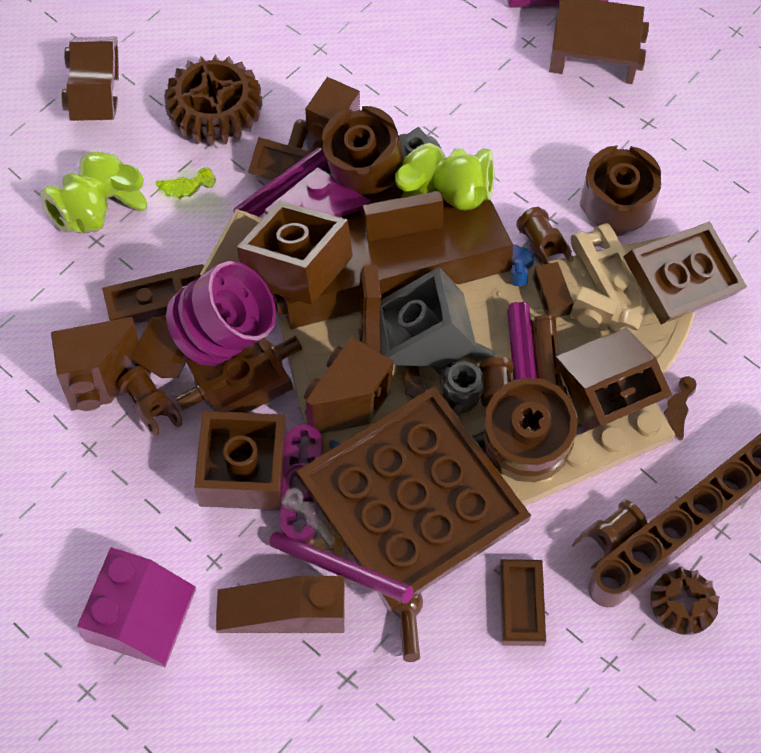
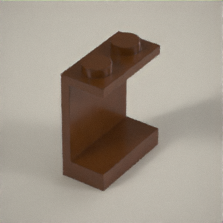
M560 0L549 72L563 74L566 56L628 65L626 84H633L636 70L643 71L646 57V49H640V44L647 41L649 22L643 21L645 7L601 0Z

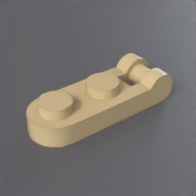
M608 223L596 226L593 232L585 233L582 231L573 234L570 238L572 249L577 256L581 257L600 294L618 301V308L632 310L643 316L649 303L623 258L626 252L612 227ZM600 246L604 250L597 252L595 247Z

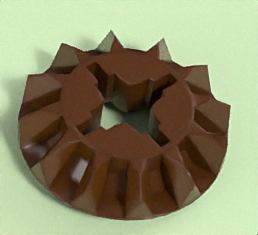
M679 567L674 571L664 572L656 581L651 591L650 602L655 617L665 628L677 634L693 635L706 630L713 623L718 615L720 596L716 595L712 580H706L699 574L698 570L689 571ZM682 586L687 591L688 597L699 599L692 603L689 616L683 603L676 602L675 600L672 601L679 597Z

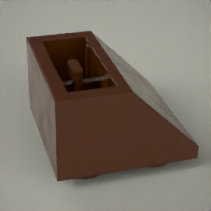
M627 327L554 357L585 431L601 427L673 396L657 358Z
M352 336L343 348L337 346L328 359L326 367L329 369L321 380L315 378L304 394V399L306 400L304 414L306 415L307 424L315 427L320 434L370 424L391 393L394 361Z

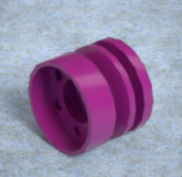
M227 261L216 265L204 273L198 280L191 282L187 287L176 292L168 302L166 319L168 330L176 346L187 358L200 365L216 366L239 354L243 349L266 338L275 327L277 312L274 298L266 282L257 272L243 263Z

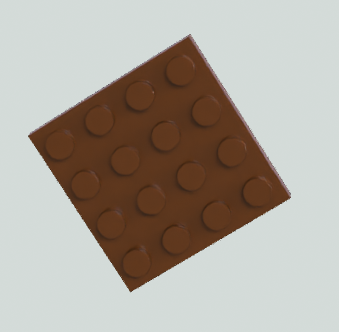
M435 386L297 471L298 479L356 563L413 588L412 598L529 522L532 516ZM377 592L390 612L404 604Z

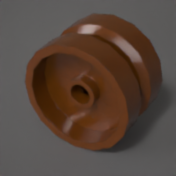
M521 378L509 382L494 393L486 408L484 447L488 458L501 474L516 481L537 482L552 477L565 466L572 452L577 433V413L569 396L559 386L538 378Z

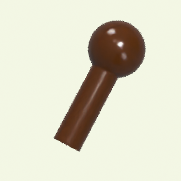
M421 593L413 597L408 603H404L392 611L400 620L403 660L406 662H416L420 659L416 616L423 607Z

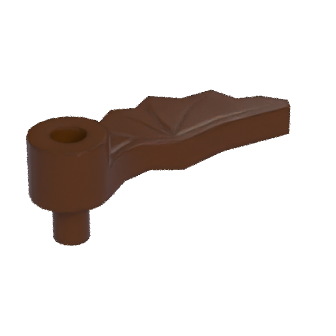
M406 366L409 369L403 380V384L406 386L405 394L414 399L427 390L426 379L420 376V366Z
M690 376L681 378L678 386L679 393L673 395L667 401L668 408L664 411V415L667 417L675 437L680 441L684 437V423L689 411L686 402L695 393L697 386L695 379Z

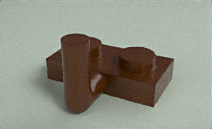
M303 119L295 121L288 145L258 137L248 173L272 181L311 153V151L302 149L304 140L307 141L306 121Z

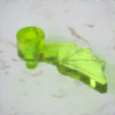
M205 167L198 171L195 178L187 179L180 177L174 180L156 181L155 184L160 190L165 192L167 197L175 196L181 200L185 196L191 197L201 186L206 188L214 187L216 176L211 169Z

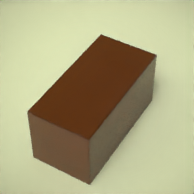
M554 262L535 267L532 279L545 314L553 315L556 318L571 314L574 303L559 263Z

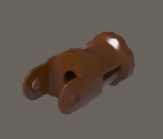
M538 206L532 207L517 219L516 226L518 231L527 236L531 242V251L541 265L549 264L547 257L556 254H563L568 262L573 261V253L562 233L557 228L552 227L549 222V215L545 209Z
M141 365L136 366L119 379L117 387L121 392L127 393L136 406L135 413L153 436L159 435V426L154 419L156 416H168L176 427H180L182 425V417L164 391L158 390L150 378L151 372Z
M624 499L618 504V510L604 521L597 520L580 533L574 540L572 547L586 537L593 538L605 553L602 558L590 567L594 569L601 560L648 524L636 504Z

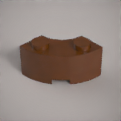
M74 37L69 42V47H65L64 50L65 66L70 70L66 84L67 89H62L63 110L69 111L70 121L114 120L118 97L113 96L112 90L114 80H119L118 37Z

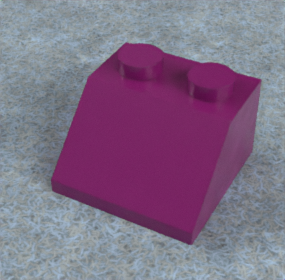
M110 547L77 628L87 643L166 668L195 594L196 586L151 559Z

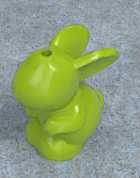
M432 143L418 146L404 158L402 166L395 173L396 185L404 191L401 198L440 191L443 199L458 210H472L478 207L484 200H490L493 195L495 175L493 151L483 148L477 151L475 155L467 154L462 148H457L446 157L442 149Z
M98 151L83 155L79 162V175L76 173L65 175L62 179L63 187L46 186L40 191L45 212L56 227L65 233L69 231L91 233L103 228L108 207L107 198L112 196L138 211L144 212L147 208V200L140 191L144 179L138 168L131 164H123L114 154Z

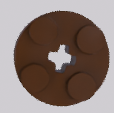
M362 106V110L350 112L348 108L333 116L323 130V153L330 174L338 184L358 192L367 199H373L395 182V173L402 166L404 156L397 128L391 116L385 111L373 106Z
M618 145L600 150L590 160L581 193L580 206L595 225L599 226L608 223L616 236H623L629 231L642 227L651 218L661 190V169L655 158L643 149L630 146L629 150L617 149Z

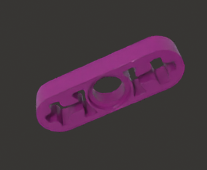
M300 424L293 427L287 433L285 439L280 526L283 534L308 543L318 533L320 509L308 492L298 494L290 488V483L297 475V471L307 465L306 463H300V451L298 446L294 444L301 443L302 437L305 436L309 437L311 444H315V446H308L307 462L309 464L323 455V442L320 432L315 427L308 424ZM296 504H304L303 514L305 521L311 523L310 525L303 526L302 533H295L294 527L288 525L289 522H295L297 519Z

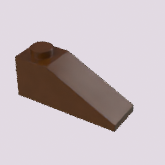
M296 576L218 589L216 633H344V576Z

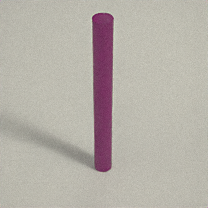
M278 531L274 532L270 537L269 544L271 547L336 575L344 576L348 580L400 602L408 603L413 596V588L317 547L290 538Z

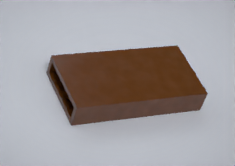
M398 186L389 187L381 191L380 195L376 198L369 200L372 204L399 199L404 191ZM443 199V228L368 242L365 233L364 216L361 217L357 211L340 217L348 220L353 257L313 305L273 293V298L278 315H286L292 330L361 311L359 306V281L363 265H377L382 300L438 267L458 285L511 271L513 243L491 199L484 200L478 207L465 211L454 208Z

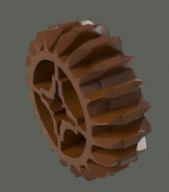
M216 54L212 60H205L200 56L198 63L194 64L187 60L186 70L176 68L175 77L168 78V89L165 90L164 94L166 114L169 120H171L174 129L180 130L184 139L193 136V140L197 145L203 139H206L211 147L215 140H222L227 145L229 137L233 136L240 140L242 130L251 132L253 122H258L263 105L261 86L258 80H255L253 71L246 70L242 61L234 64L230 56L224 61L219 60Z

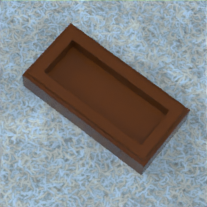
M440 191L363 205L365 233L368 242L444 227L443 199Z
M500 559L502 646H545L546 624L543 560Z

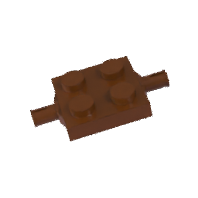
M295 335L276 346L264 338L216 366L200 365L188 358L186 363L194 377L196 387L174 398L182 412L204 401L206 405L216 412L248 413L294 389L290 377L283 368L282 360L302 351L301 343Z

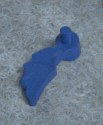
M513 244L512 263L514 267L511 269L512 285H526L528 283L527 270L534 265V253L528 252V248Z

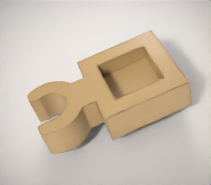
M582 286L570 314V317L577 319L580 324L587 328H598L605 332L607 327L616 332L627 327L633 335L638 330L643 318L641 314L635 311L618 308V301Z

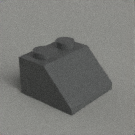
M440 267L381 300L380 345L382 355L393 360V365L445 367L477 349L464 293Z

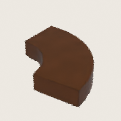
M363 265L359 281V306L361 308L359 341L381 353V292L377 265Z

